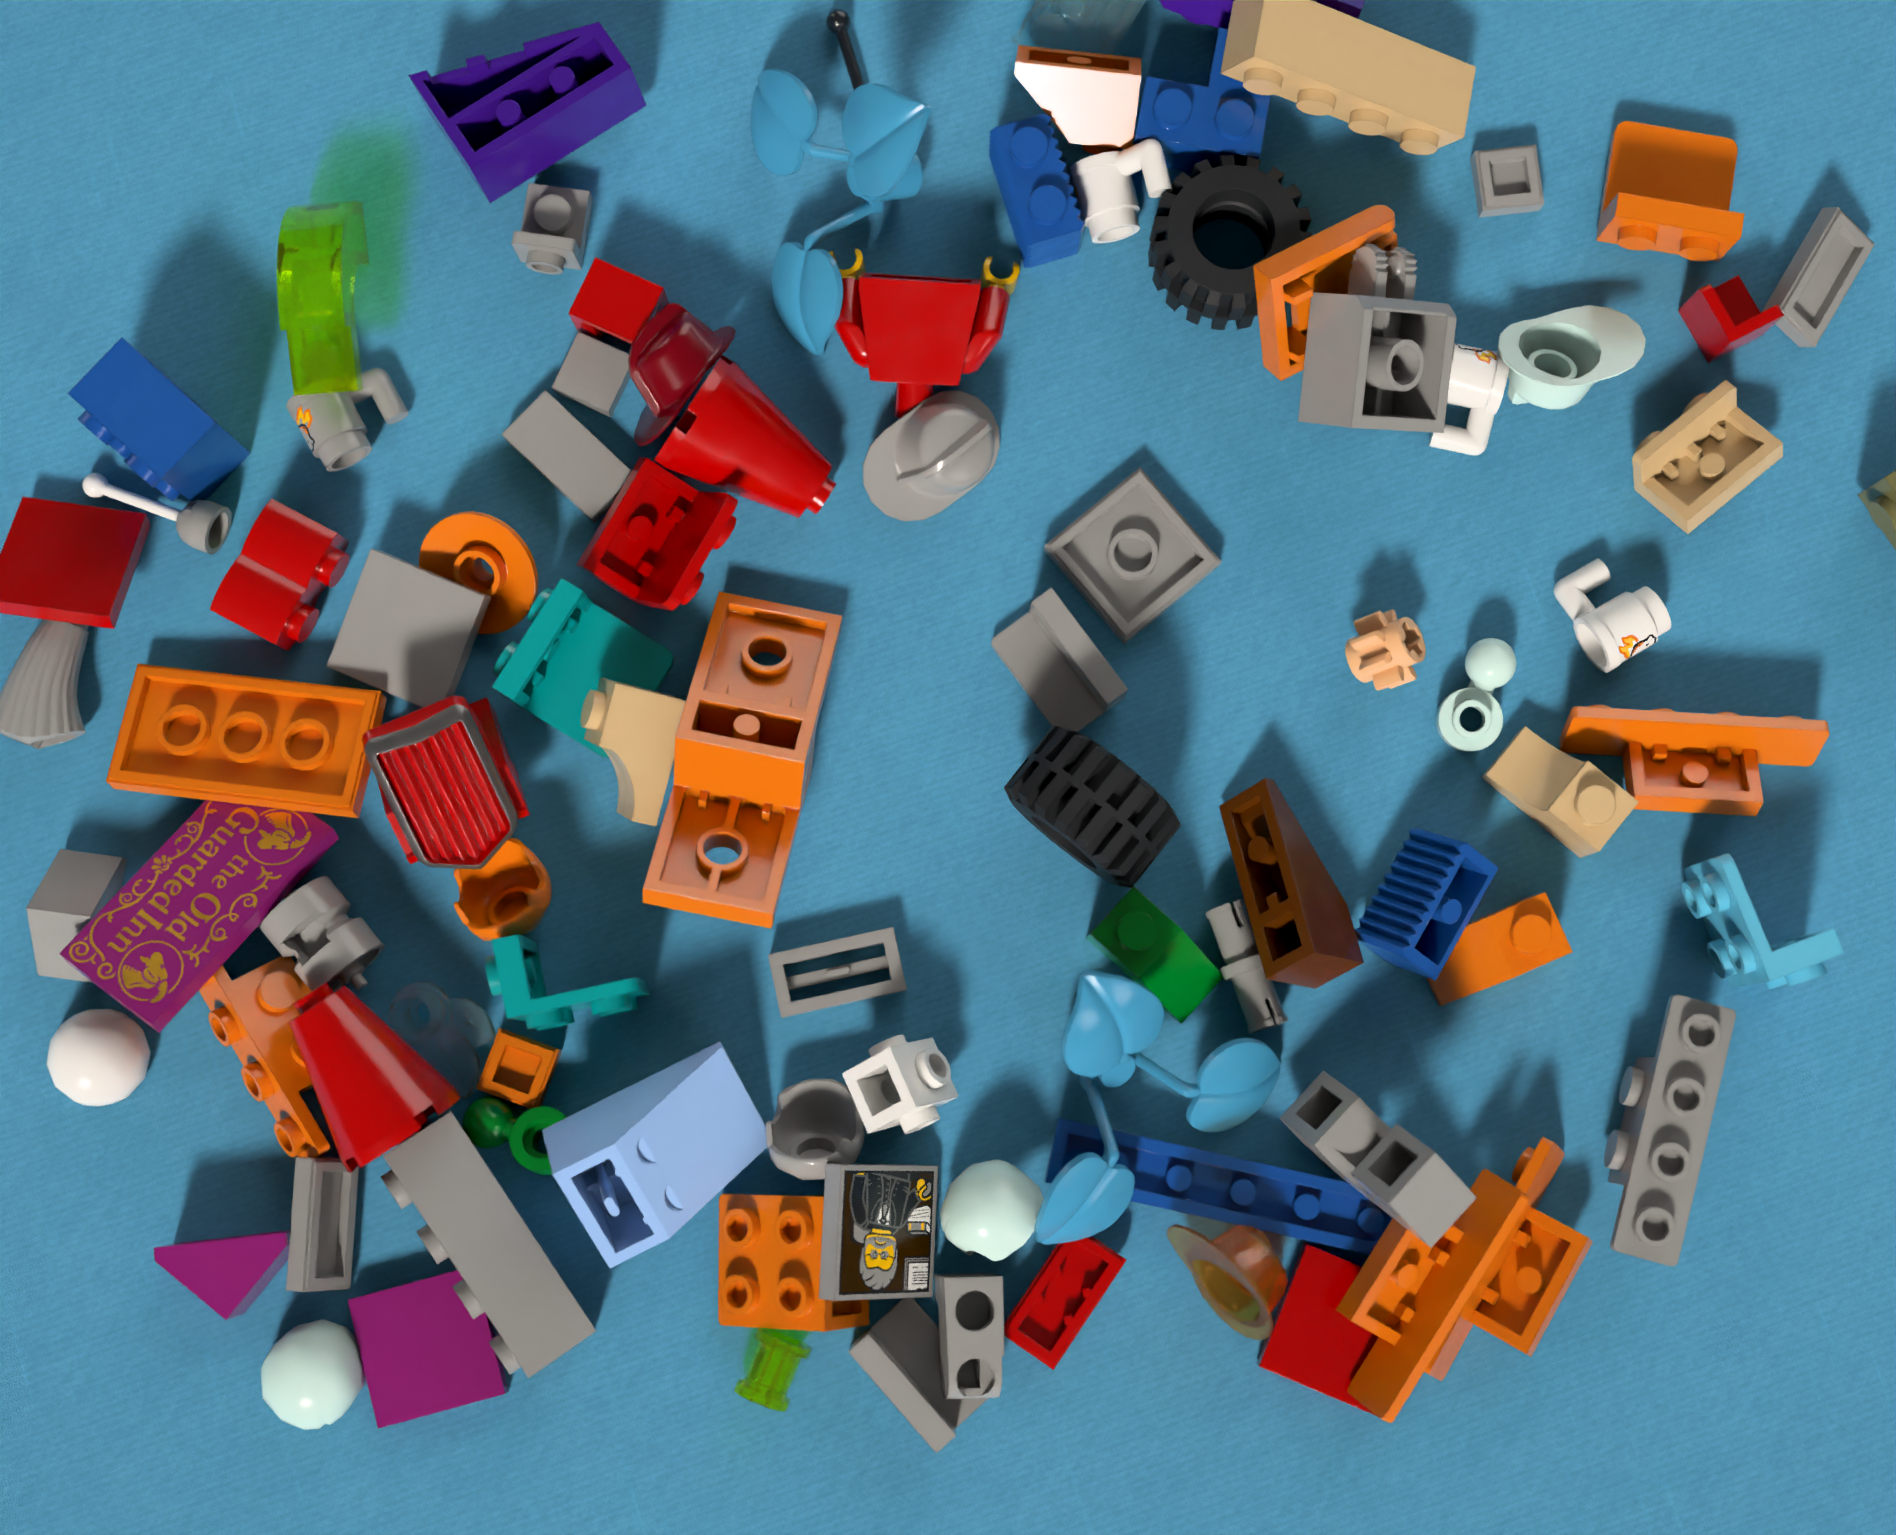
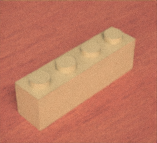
M1235 0L1232 5L1220 74L1243 82V87L1251 93L1280 96L1295 102L1297 109L1306 114L1317 116L1329 115L1349 123L1348 127L1356 133L1371 136L1381 135L1399 142L1400 148L1408 153L1429 155L1435 153L1438 148L1464 138L1476 67L1312 0Z

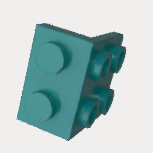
M561 577L554 590L548 587L545 588L534 601L527 617L532 624L520 643L517 644L512 641L500 654L493 669V674L498 677L492 687L509 701L603 758H609L602 747L584 739L587 728L581 726V712L588 692L590 690L597 691L600 677L657 692L674 665V656L667 647L592 603L583 590Z
M519 934L493 939L494 956L485 958L486 974L492 995L502 994L507 1019L526 1021L527 1029L536 1028L537 1031L573 1024L575 1023L573 1011L591 1008L592 1015H600V1017L634 1011L638 1009L636 998L650 995L648 981L636 977L547 996L537 941Z

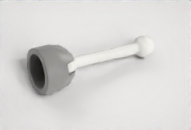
M91 473L83 480V490L90 497L100 498L105 495L176 521V530L181 540L194 549L208 554H215L220 550L228 537L232 515L230 509L226 506L209 500H194L188 503L183 510H179L111 485L106 477L99 473Z

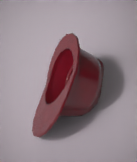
M669 303L638 332L631 343L628 358L630 377L647 404L635 428L634 441L637 445L643 446L651 443L673 422L704 374L724 354L733 341L736 330L732 326L721 327L713 331L682 305Z

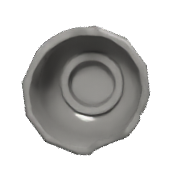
M807 1079L786 1087L778 1094L774 1118L772 1121H767L765 1127L766 1146L770 1151L771 1160L778 1169L801 1180L825 1179L826 1164L854 1163L862 1150L865 1137L864 1123L847 1085L834 1079Z

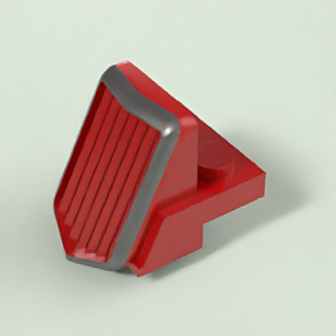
M451 696L372 728L362 736L366 758L378 781L385 814L410 864L420 861L426 866L437 868L481 869L514 834L518 827V820L530 815L518 771L508 755L496 712L487 697L468 704L467 700L462 696Z

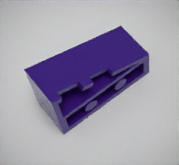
M600 22L523 43V51L487 60L485 54L465 59L466 67L430 76L428 70L408 75L429 113L489 203L497 200L647 106L631 66Z

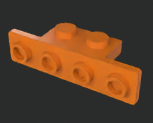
M1590 705L1587 707L1575 706L1570 710L1559 742L1560 751L1564 753L1622 756L1626 792L1639 801L1634 808L1636 810L1757 816L1764 803L1758 764L1811 766L1814 764L1830 732L1827 721L1802 719L1798 716L1776 718L1741 716L1733 712L1706 714L1675 712L1667 708L1636 710L1611 708L1606 705Z
M280 956L234 980H231L222 965L199 989L200 994L211 1011L208 1014V1018L215 1036L225 1047L231 1045L244 1067L241 1069L243 1082L256 1101H265L276 1120L274 1132L283 1150L290 1157H323L330 1149V1145L300 1096L301 1093L313 1088V1085L289 1025L290 1021L299 1016L293 1004L311 992L310 989L294 971L296 964L291 956Z
M1542 1137L1536 1149L1528 1147L1518 1159L1512 1173V1181L1516 1183L1515 1187L1529 1195V1202L1424 1372L1440 1381L1445 1378L1473 1324L1532 1357L1593 1241L1589 1237L1536 1209L1565 1155L1555 1142Z
M1487 1169L1480 1172L1470 1188L1477 1198L1432 1248L1392 1218L1336 1309L1350 1321L1378 1336L1372 1349L1349 1384L1348 1393L1378 1418L1388 1423L1395 1420L1404 1403L1411 1395L1412 1390L1529 1202L1528 1194Z

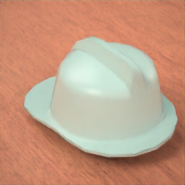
M1591 305L1569 308L1536 319L1523 320L1509 325L1499 336L1498 350L1502 360L1509 366L1508 397L1510 401L1516 405L1531 403L1546 409H1566L1576 405L1595 382L1618 376L1633 368L1644 355L1646 343L1641 327L1624 313L1608 307Z

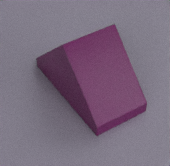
M290 1230L168 1244L154 1248V1259L156 1263L221 1317L228 1320L244 1314L287 1262Z

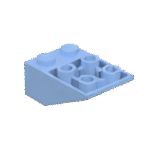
M720 1041L542 1130L552 1174L609 1268L670 1239L767 1148L766 1125Z

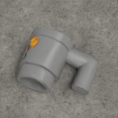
M374 368L344 381L337 377L327 378L303 388L287 401L286 408L292 419L296 421L313 455L321 459L327 471L334 472L348 468L364 459L372 451V447L366 437L368 430L354 404L373 397L387 424L397 423L408 416L409 412L385 370Z

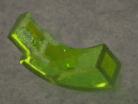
M360 201L290 206L283 216L277 248V299L280 331L287 332L294 396L363 390L355 322L354 283L357 267L369 265L363 204Z

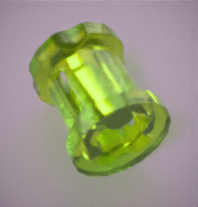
M757 1328L754 1337L759 1343L745 1378L737 1381L734 1392L749 1401L769 1409L786 1412L790 1403L787 1394L801 1359L809 1358L812 1348L806 1343L777 1330Z

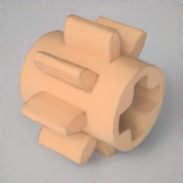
M1391 609L1384 613L1379 610L1353 622L1359 635L1347 640L1345 654L1352 673L1359 681L1367 683L1373 680L1375 689L1380 691L1387 687L1392 689L1417 679L1412 665L1424 660L1426 648L1422 633L1412 619L1408 617L1397 619L1395 610Z

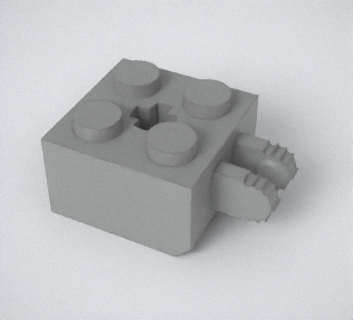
M1366 244L1360 249H1356V253L1353 255V261L1351 262L1353 267L1349 275L1348 294L1313 292V297H1311L1298 422L1348 428L1444 433L1457 317L1449 304L1414 300L1417 260L1414 258L1415 254L1407 251L1406 248L1395 247V249L1386 252L1378 248L1377 245Z

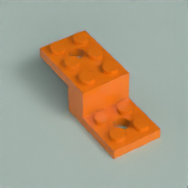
M718 592L675 735L674 784L644 882L643 903L772 929L811 777L816 726L841 633V615ZM769 652L778 655L783 661L776 665L765 666L756 663L751 658L758 653ZM726 847L735 851L739 858L728 864H717L710 861L705 854L713 848Z

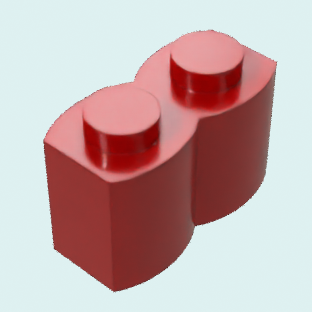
M271 498L253 524L241 554L223 578L214 596L210 610L289 651L296 641L299 643L304 642L313 631L319 617V610L314 608L319 595L326 586L334 587L344 575L350 559L349 554L345 553L349 541L337 532Z

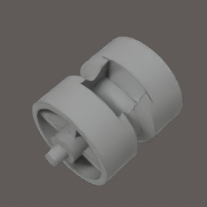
M328 876L318 877L295 892L291 890L284 897L283 901L265 917L260 925V930L283 957L295 956L298 959L294 971L311 992L326 982L333 992L350 982L359 991L368 984L362 973L381 954L385 945L363 918H349L347 916L351 904Z

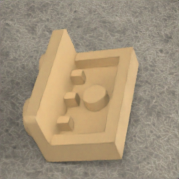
M1725 380L1710 393L1704 392L1697 395L1689 402L1678 419L1662 432L1655 431L1649 434L1638 445L1632 457L1634 490L1685 533L1689 534L1783 457V442L1737 407V388Z

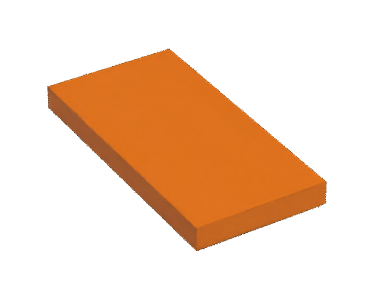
M138 663L106 782L113 789L359 818L371 770L365 755L362 736L368 730L381 725L387 699L381 691Z

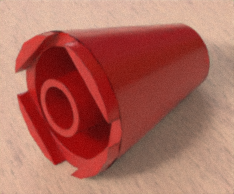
M724 355L720 357L654 459L663 465L664 468L799 518L806 509L817 514L836 486V482L827 477L833 465L734 361H731Z
M326 982L293 1004L299 1016L290 1021L289 1025L340 1159L349 1173L353 1172L358 1166L360 1168L413 1135L422 1128L421 1125L428 1120V1116L434 1112L441 1115L461 1098L456 1088L348 987L344 986L338 991L333 992Z

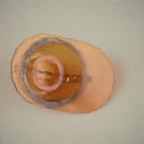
M1178 1224L1169 1226L1167 1237L1192 1273L1198 1289L1213 1311L1232 1329L1247 1338L1260 1341L1270 1337L1274 1327L1271 1314L1284 1296L1288 1280L1286 1271L1274 1253L1272 1245L1264 1232L1249 1225H1236L1210 1240L1189 1227Z

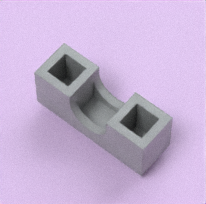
M1325 1071L1318 1075L1280 1117L1282 1122L1323 1164L1430 1248L1434 1246L1477 1198L1435 1151L1399 1125L1395 1124L1391 1129L1358 1095Z

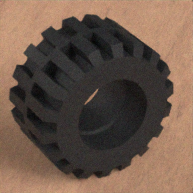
M1234 155L1220 156L1218 165L1215 168L1210 166L1207 159L1194 164L1191 177L1182 172L1173 180V191L1171 193L1164 192L1159 202L1148 251L1149 267H1155L1152 280L1157 291L1165 288L1168 291L1165 301L1174 312L1181 305L1189 309L1186 320L1198 325L1201 316L1212 319L1211 329L1224 330L1227 321L1235 320L1238 330L1251 327L1254 317L1258 315L1253 265L1243 269H1225L1214 265L1200 253L1195 244L1193 233L1197 228L1216 219H1232L1247 225L1255 232L1263 246L1264 258L1259 262L1311 237L1313 234L1307 232L1311 222L1308 207L1298 208L1302 194L1297 186L1293 184L1285 189L1281 185L1285 174L1274 166L1268 174L1258 170L1261 162L1259 159L1248 156L1245 166L1235 165Z
M1053 725L1004 786L1012 805L1047 838L1104 880L1122 887L1132 888L1180 828V822L1170 804L1140 775L1090 738L1073 729Z

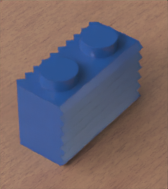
M1044 113L998 126L989 131V157L1024 268H1031L1076 255L1082 245L1085 222L1080 220L1081 210L1076 208L1078 199L1073 197L1074 187L1069 185L1070 175L1065 173L1066 163L1062 162L1063 152L1058 150L1059 140L1054 138L1055 129L1051 127L1052 117Z
M1414 828L1409 830L1410 839L1403 841V849L1397 852L1394 862L1390 863L1391 872L1384 874L1385 883L1378 885L1379 894L1372 896V904L1365 907L1366 910L1363 917L1359 918L1360 927L1354 930L1358 942L1384 961L1436 981L1499 868L1466 842Z

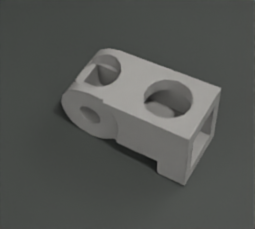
M994 1273L934 1274L935 1301H938L940 1378L945 1400L1000 1397L1002 1387V1356H1004L1003 1276Z

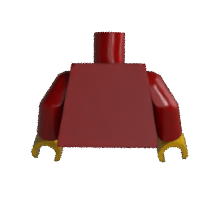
M855 248V264L846 270L839 269L843 282V301L839 319L834 327L853 362L869 369L870 380L897 382L895 417L901 418L923 400L933 396L934 385L958 386L961 374H970L979 370L1003 336L1010 295L1016 287L1020 266L1014 262L1011 275L1006 279H998L991 274L992 256L985 259L980 279L866 273L862 252ZM834 251L829 252L836 262Z

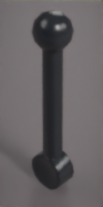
M834 9L827 17V26L832 32L836 33L853 90L863 85L864 81L848 33L851 23L850 17L846 11Z

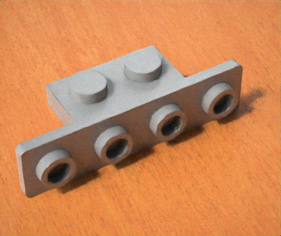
M1672 995L1668 999L1655 1057H1637L1635 1067H1628L1623 1076L1619 1092V1102L1626 1105L1621 1128L1620 1131L1614 1129L1610 1134L1604 1154V1165L1610 1168L1608 1182L1624 1186L1610 1242L1611 1249L1616 1252L1671 1267L1678 1264L1736 1019V1012L1733 1009L1682 995Z

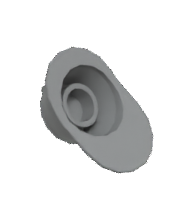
M942 391L923 400L915 408L886 428L869 446L863 462V485L871 502L887 516L902 521L925 520L943 511L974 488L994 467L1000 449L999 427L991 410L976 396L962 391Z

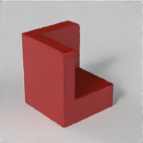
M595 257L568 314L580 333L600 341L603 333L606 332L628 343H632L638 332L653 318L654 313H658L666 304H669V300L664 287Z
M1739 275L1715 288L1708 284L1698 289L1678 310L1708 364L1762 336L1784 316L1778 304L1760 312Z

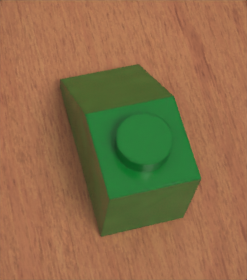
M1135 886L1124 895L1086 937L1131 980L1153 992L1162 1003L1163 1009L1180 1024L1187 1019L1223 979L1222 973L1188 935Z

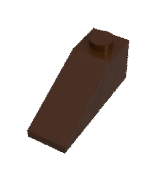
M1264 778L1219 806L1266 979L1316 989L1363 964V957L1347 903L1275 781Z

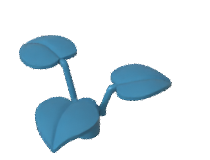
M779 69L764 70L758 76V85L754 90L751 108L752 140L757 156L762 164L776 175H791L800 169L804 152L813 157L848 162V186L854 195L864 200L862 205L807 235L804 247L797 242L784 243L780 247L774 261L772 293L777 312L784 326L805 349L813 354H825V344L835 329V323L840 316L843 301L842 275L832 255L824 249H818V246L824 239L866 215L881 213L883 211V201L912 198L919 192L922 185L923 172L916 151L925 131L932 106L906 97L886 85L877 83L863 84L852 92L843 113L842 136L848 150L821 146L809 139L817 125L818 110L808 88L800 79L787 71Z
M1081 971L1076 1001L1062 1038L1061 1053L1067 1067L1075 1074L1082 1075L1079 1083L1088 1094L1104 1144V1154L1102 1157L1093 1152L1080 1154L1067 1163L1057 1174L1047 1190L1034 1228V1238L1036 1241L1050 1245L1076 1241L1096 1235L1118 1220L1133 1196L1135 1177L1127 1166L1116 1164L1119 1158V1150L1100 1095V1085H1105L1109 1088L1121 1086L1131 1078L1137 1065L1181 1095L1193 1097L1186 1112V1119L1193 1128L1209 1133L1222 1132L1232 1129L1249 1119L1261 1108L1272 1093L1280 1074L1282 1062L1271 1048L1258 1039H1233L1223 1043L1207 1056L1199 1067L1196 1083L1184 1082L1140 1052L1154 1042L1163 1025L1164 1009L1158 997L1145 986L1128 978L1101 972Z

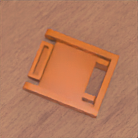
M1385 205L1371 206L1253 265L1263 366L1280 381L1302 371L1304 368L1311 297H1313V292L1348 294L1349 275L1353 267L1351 262L1353 261L1356 249H1360L1366 244H1374L1378 248L1389 252L1398 247L1397 233L1393 231L1395 228V213L1392 209ZM1285 301L1290 303L1292 326L1288 328Z

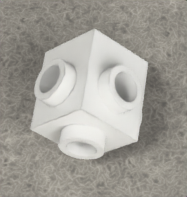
M903 1034L891 1037L871 1047L868 1050L871 1056L869 1059L842 1073L868 1134L901 1125L904 1134L920 1130L940 1119L937 1111L938 1107L959 1097L951 1080L949 1063L938 1050L933 1037L907 1043Z

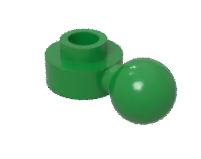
M485 1097L474 1101L466 1109L462 1119V1128L474 1146L482 1149H493L503 1145L505 1142L509 1143L511 1152L520 1165L539 1175H552L548 1154L540 1153L539 1141L543 1136V1129L567 1118V1116L555 1108L540 1106L524 1112L517 1119L514 1118L510 1107L505 1102L497 1098Z

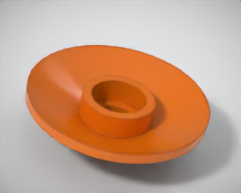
M459 512L438 522L431 528L423 540L419 553V567L491 596L478 631L479 634L504 632L517 625L529 613L538 591L537 568L527 544L508 524L494 516L481 512ZM482 559L491 566L494 574L484 569Z

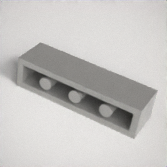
M451 1111L383 1155L391 1170L380 1178L401 1210L413 1202L423 1217L426 1225L416 1231L437 1264L449 1257L463 1278L452 1287L473 1319L484 1312L499 1333V1335L488 1342L510 1375L519 1368H522L526 1376L530 1378L596 1332Z

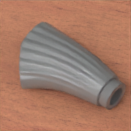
M45 619L41 621L24 646L0 692V734L36 749L67 742L85 734L86 730L80 715L77 694L81 665L89 635L87 631L89 625Z

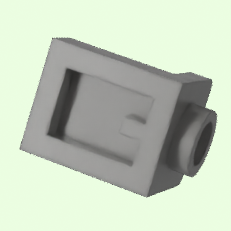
M528 183L521 231L513 232L512 246L520 261L525 262L529 269L552 275L562 274L564 268L582 270L593 203L590 191Z

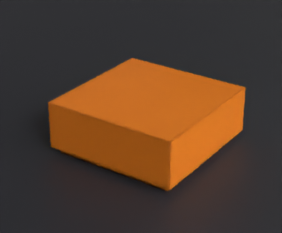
M499 1028L476 1089L530 1109L540 1107L544 1101L562 1050Z

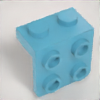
M1726 853L1684 868V875L1687 881L1682 883V893L1685 902L1694 917H1702L1711 942H1708L1706 945L1710 963L1720 978H1727L1730 988L1765 982L1769 990L1788 984V986L1800 984L1826 974L1827 971L1823 961L1844 954L1834 928L1791 937L1769 945L1738 868L1730 854Z

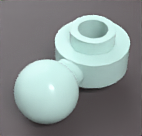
M1485 638L1471 646L1465 658L1466 673L1471 679L1468 688L1450 693L1438 707L1436 713L1438 733L1445 743L1460 751L1484 749L1491 745L1501 732L1503 713L1499 703L1492 694L1495 688L1505 685L1513 677L1516 670V656L1506 642L1496 638ZM1467 707L1477 709L1482 716L1481 726L1474 732L1466 731L1460 724V714Z

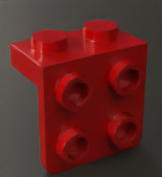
M640 457L576 566L637 604L673 611L679 604L686 605L699 590L704 578V573L700 571L712 548L714 550L719 549L730 537L735 527L736 517L732 514L737 507L738 500L728 493L698 491L647 457Z

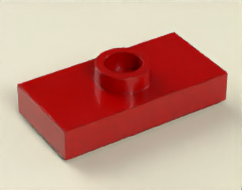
M1094 1236L1056 1244L1004 1321V1336L1054 1370L1126 1262V1259Z

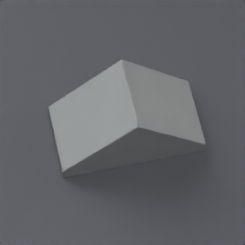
M64 849L59 850L26 907L38 975L93 983L69 965L59 953L122 888L127 858Z

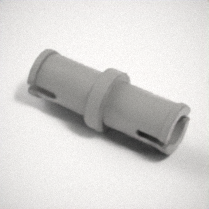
M1240 899L1232 902V905L1229 902L1207 911L1205 915L1210 921L1226 965L1220 969L1224 981H1232L1248 1025V1033L1253 1034L1261 1031V1029L1265 1030L1287 1022L1288 1017L1287 1014H1284L1273 981L1265 977L1251 922L1245 908V900Z

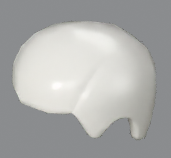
M94 1009L75 1014L60 1025L49 1042L46 1064L54 1086L71 1100L86 1106H105L127 1098L145 1079L151 1051L144 1030L125 1013L113 1009Z

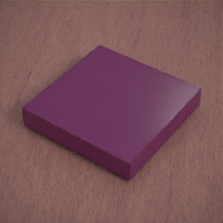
M457 1270L348 1300L378 1429L509 1392L503 1364L488 1342L496 1337L493 1324L485 1312L475 1319L472 1318L452 1287L463 1279Z

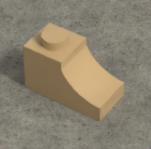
M600 677L597 691L590 690L582 707L581 726L587 728L584 739L602 747L614 766L619 794L616 812L631 821L656 827L674 761L675 735L686 700Z
M1526 726L1518 731L1481 777L1579 858L1599 852L1639 803L1638 800L1591 762H1583L1569 756L1543 740Z

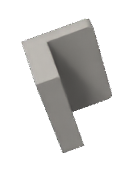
M1052 587L1031 602L1028 613L993 637L991 641L994 651L1051 727L1056 725L1079 732L1123 700L1128 691V688Z
M902 1298L852 1343L849 1348V1354L936 1454L956 1436V1428L989 1399L945 1400L940 1378L939 1327L914 1298Z

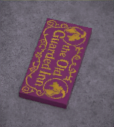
M205 800L59 954L74 969L160 1033L259 926L265 917L333 846L339 837L331 826L309 812Z

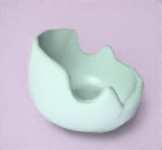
M990 1160L972 1164L948 1186L940 1210L942 1230L945 1232L946 1238L968 1256H972L974 1252H977L992 1261L1002 1260L1023 1246L1034 1232L1036 1219L1043 1202L1040 1187L1025 1173L1008 1162Z
M324 1319L298 1325L287 1332L271 1348L260 1371L263 1400L283 1422L303 1430L320 1429L325 1424L331 1425L350 1408L358 1393L367 1382L357 1338L347 1327Z

